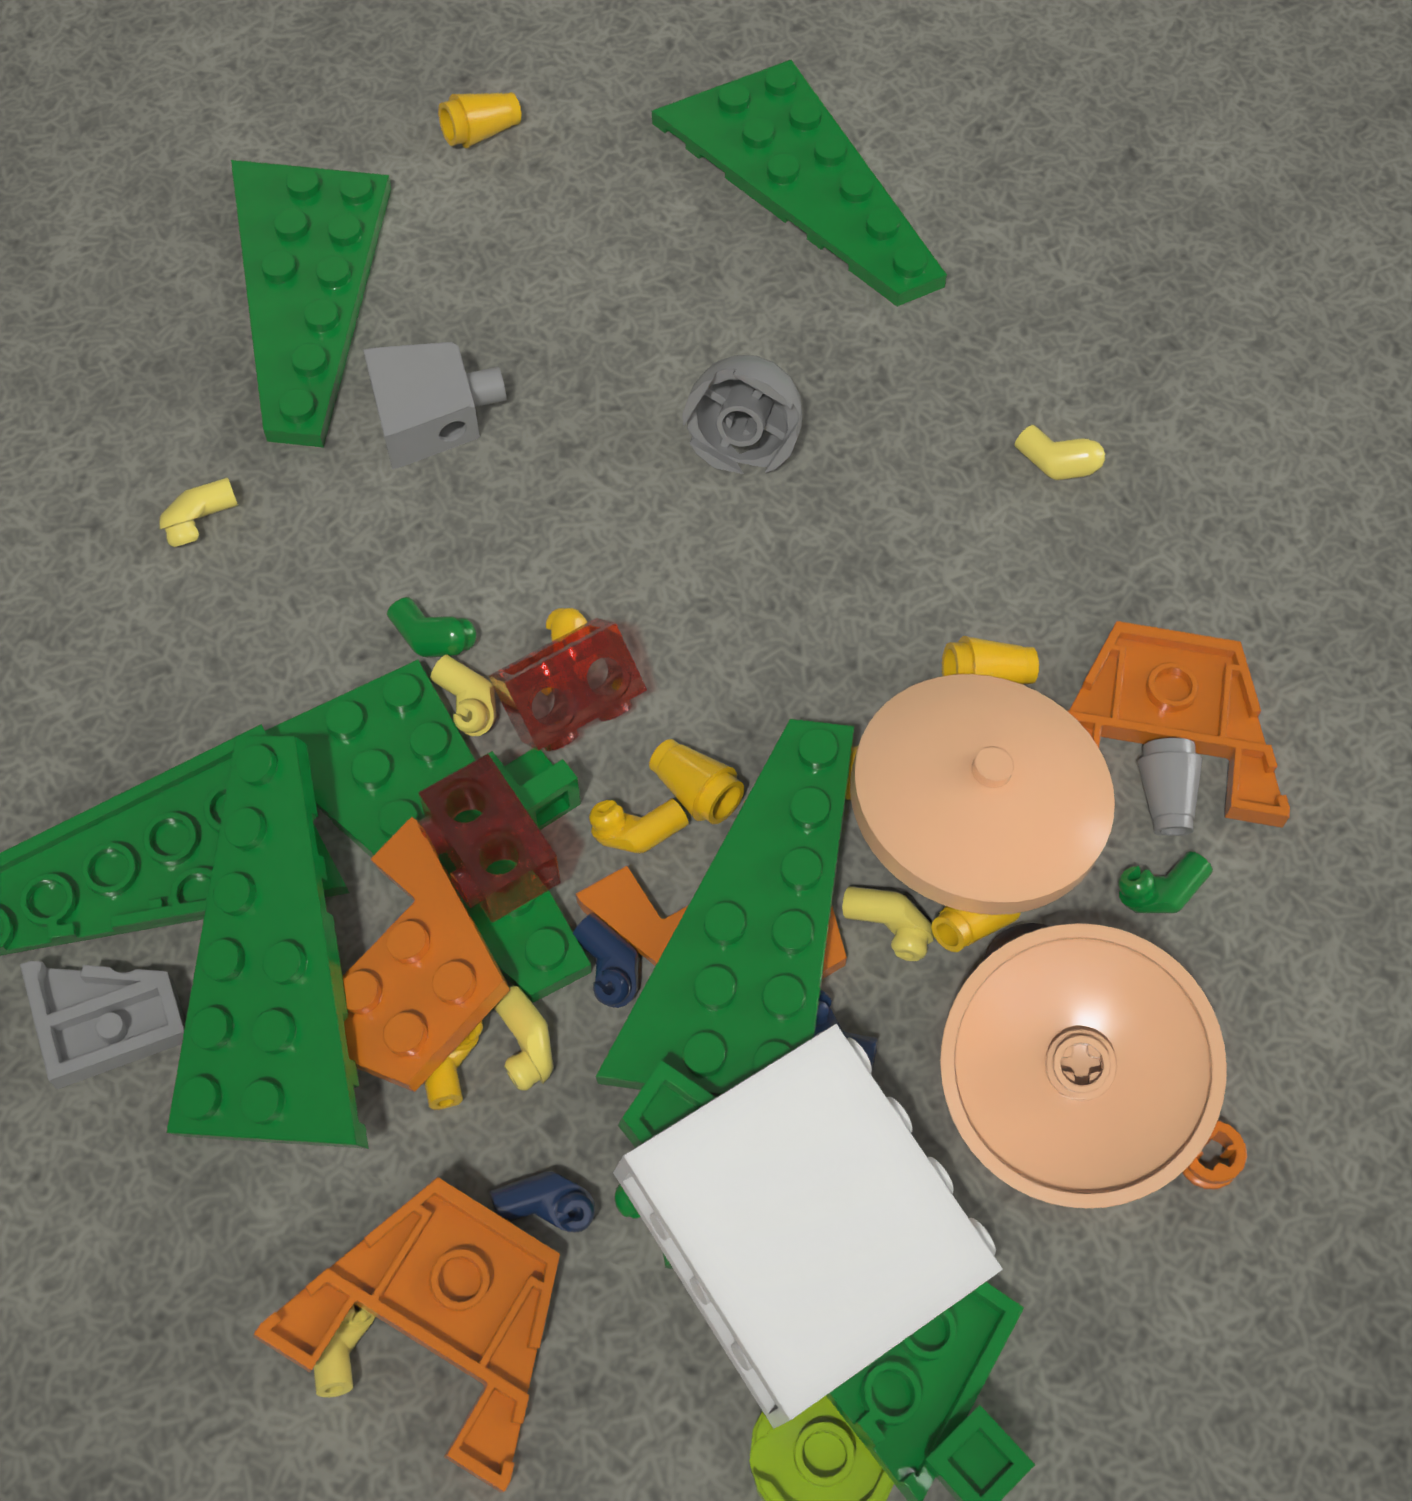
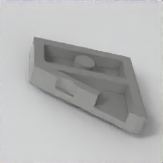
M28 961L20 964L48 1080L56 1089L182 1044L186 1021L175 983L167 971L135 969L131 972L119 973L110 967L83 965L82 970L79 971L47 968L43 962Z

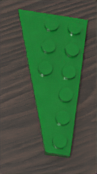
M791 59L652 110V124L664 133L671 132L683 141L685 149L698 159L706 158L725 173V179L784 223L788 220L804 231L807 234L806 239L820 250L826 248L848 264V271L898 307L945 288L947 274Z
M231 160L263 431L267 442L324 448L391 192L389 175Z
M418 659L265 730L268 736H296L307 744L316 806L332 820L336 827L371 858L411 817L420 823L430 838L436 854L453 881L459 897L470 917L475 922L503 977L513 986L520 987L532 1003L592 973L591 963L578 940L573 935L570 926Z
M262 724L238 736L268 735ZM235 737L1 852L0 956L203 920ZM314 825L318 854L324 857L328 881L323 882L325 898L349 894L347 886Z
M296 736L235 737L166 1133L194 1138L369 1149L365 1124L360 1123L358 1119L354 1088L359 1087L356 1061L349 1059L344 1021L349 1016L333 915L327 912L323 882L328 881L324 857L319 855L317 850L313 821L318 817L308 749L307 744Z
M661 1060L623 1115L618 1126L632 1145L637 1148L716 1099V1097ZM987 1282L970 1292L826 1395L907 1501L924 1500L935 1479V1476L923 1464L924 1460L967 1418L1024 1310L1023 1306Z

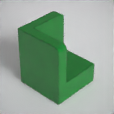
M532 748L506 766L501 763L493 751L480 758L484 777L492 791L528 838L581 804L578 777L564 759L553 765L540 748Z
M981 1405L923 1462L957 1501H1001L1036 1465Z

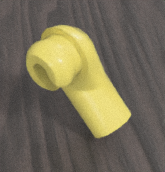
M1035 425L1027 427L1015 441V447L1043 473L1054 480L1091 475L1099 470L1105 461L1104 448L1100 443L1084 438L1053 442Z
M228 477L182 492L160 515L159 527L160 530L165 529L166 539L170 546L178 547L197 541L199 532L195 527L194 519L238 506Z
M444 655L433 667L430 679L456 696V714H453V721L456 727L467 735L481 736L489 731L497 717L493 684L449 655Z
M849 886L846 889L842 904L843 915L846 919L883 923L895 935L891 946L896 956L903 960L919 961L926 956L927 944L933 942L932 924L905 895L900 892Z
M513 986L509 987L510 991L499 1001L494 1009L516 1037L522 1051L510 1056L506 1060L504 1067L516 1088L526 1091L539 1080L544 1084L550 1077L554 1067L546 1020L520 987Z
M358 1305L351 1307L313 1367L316 1395L320 1397H337L353 1389L349 1353L375 1319L374 1315Z

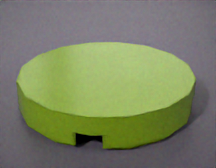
M826 1395L792 1420L776 1428L772 1427L762 1411L753 1428L749 1465L757 1493L763 1501H886L894 1486L892 1480Z

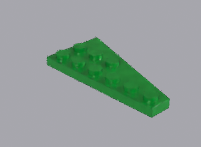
M796 719L788 721L595 1077L598 1084L641 1090L662 1060L717 1098L814 1038L853 747L854 726Z

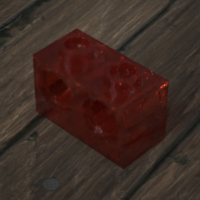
M599 618L587 622L489 675L518 737L523 743L538 751L542 748L545 751H554L570 744L578 738V728L596 718L599 721H608L624 714L633 706L631 699L647 691L617 624ZM603 658L608 668L606 680L598 688L591 689L587 681L588 670L593 662ZM551 688L554 694L553 708L545 717L536 719L532 712L533 699L539 691Z
M489 754L418 792L425 815L423 819L417 821L424 838L427 837L436 856L446 851L457 869L451 872L450 876L466 905L471 908L479 903L492 923L561 883L557 855ZM465 810H478L482 812L477 819L471 822L461 823L453 820L457 814ZM498 860H511L516 863V866L505 874L495 875L486 871L489 865Z

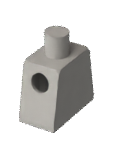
M453 342L376 347L363 350L392 469L406 466L478 439L480 435L475 407L507 401L499 366L466 373L459 346Z

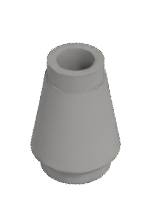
M1162 738L1145 743L1143 745L1144 756L1137 763L1151 819L1154 824V833L1167 836H1184L1193 833V820L1195 819L1203 758L1196 754L1195 742L1184 738Z

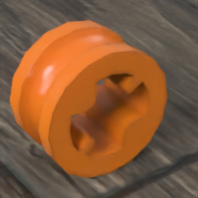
M1217 1121L1205 1146L1211 1140L1220 1143L1225 1148L1220 1157L1229 1158V1165L1218 1163L1212 1170L1207 1169L1198 1161L1203 1155L1201 1151L1182 1172L1192 1184L1204 1189H1220L1229 1185L1244 1169L1247 1159L1246 1145L1241 1135L1232 1126Z

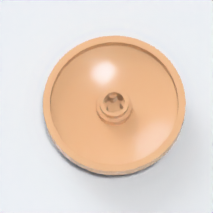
M957 674L925 680L908 687L887 701L873 716L861 737L853 761L850 778L851 801L857 824L865 841L879 861L897 879L924 897L942 905L972 913L998 915L1026 912L1043 907L1069 893L1092 869L1107 843L1114 820L1115 799L1111 775L1100 749L1087 730L1063 707L1038 691L1013 681L986 675Z
M1078 923L1046 927L1024 934L993 952L975 969L957 994L945 1024L941 1044L940 1067L944 1095L951 1117L965 1143L981 1163L999 1179L1030 1197L1050 1204L1072 1208H1106L1132 1202L1161 1189L1180 1175L1202 1151L1218 1121L1224 1101L1227 1076L1225 1045L1220 1025L1205 993L1187 970L1164 950L1137 935L1113 927Z

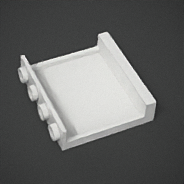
M837 1024L625 1154L613 1172L773 1428L792 1420L1003 1270L994 1257L996 1254L995 1245L987 1230L977 1220L967 1217L952 1195L954 1191L953 1184L944 1167L936 1159L926 1157L911 1134L912 1124L904 1108L894 1098H886L871 1076L872 1067L867 1054L854 1039H846Z

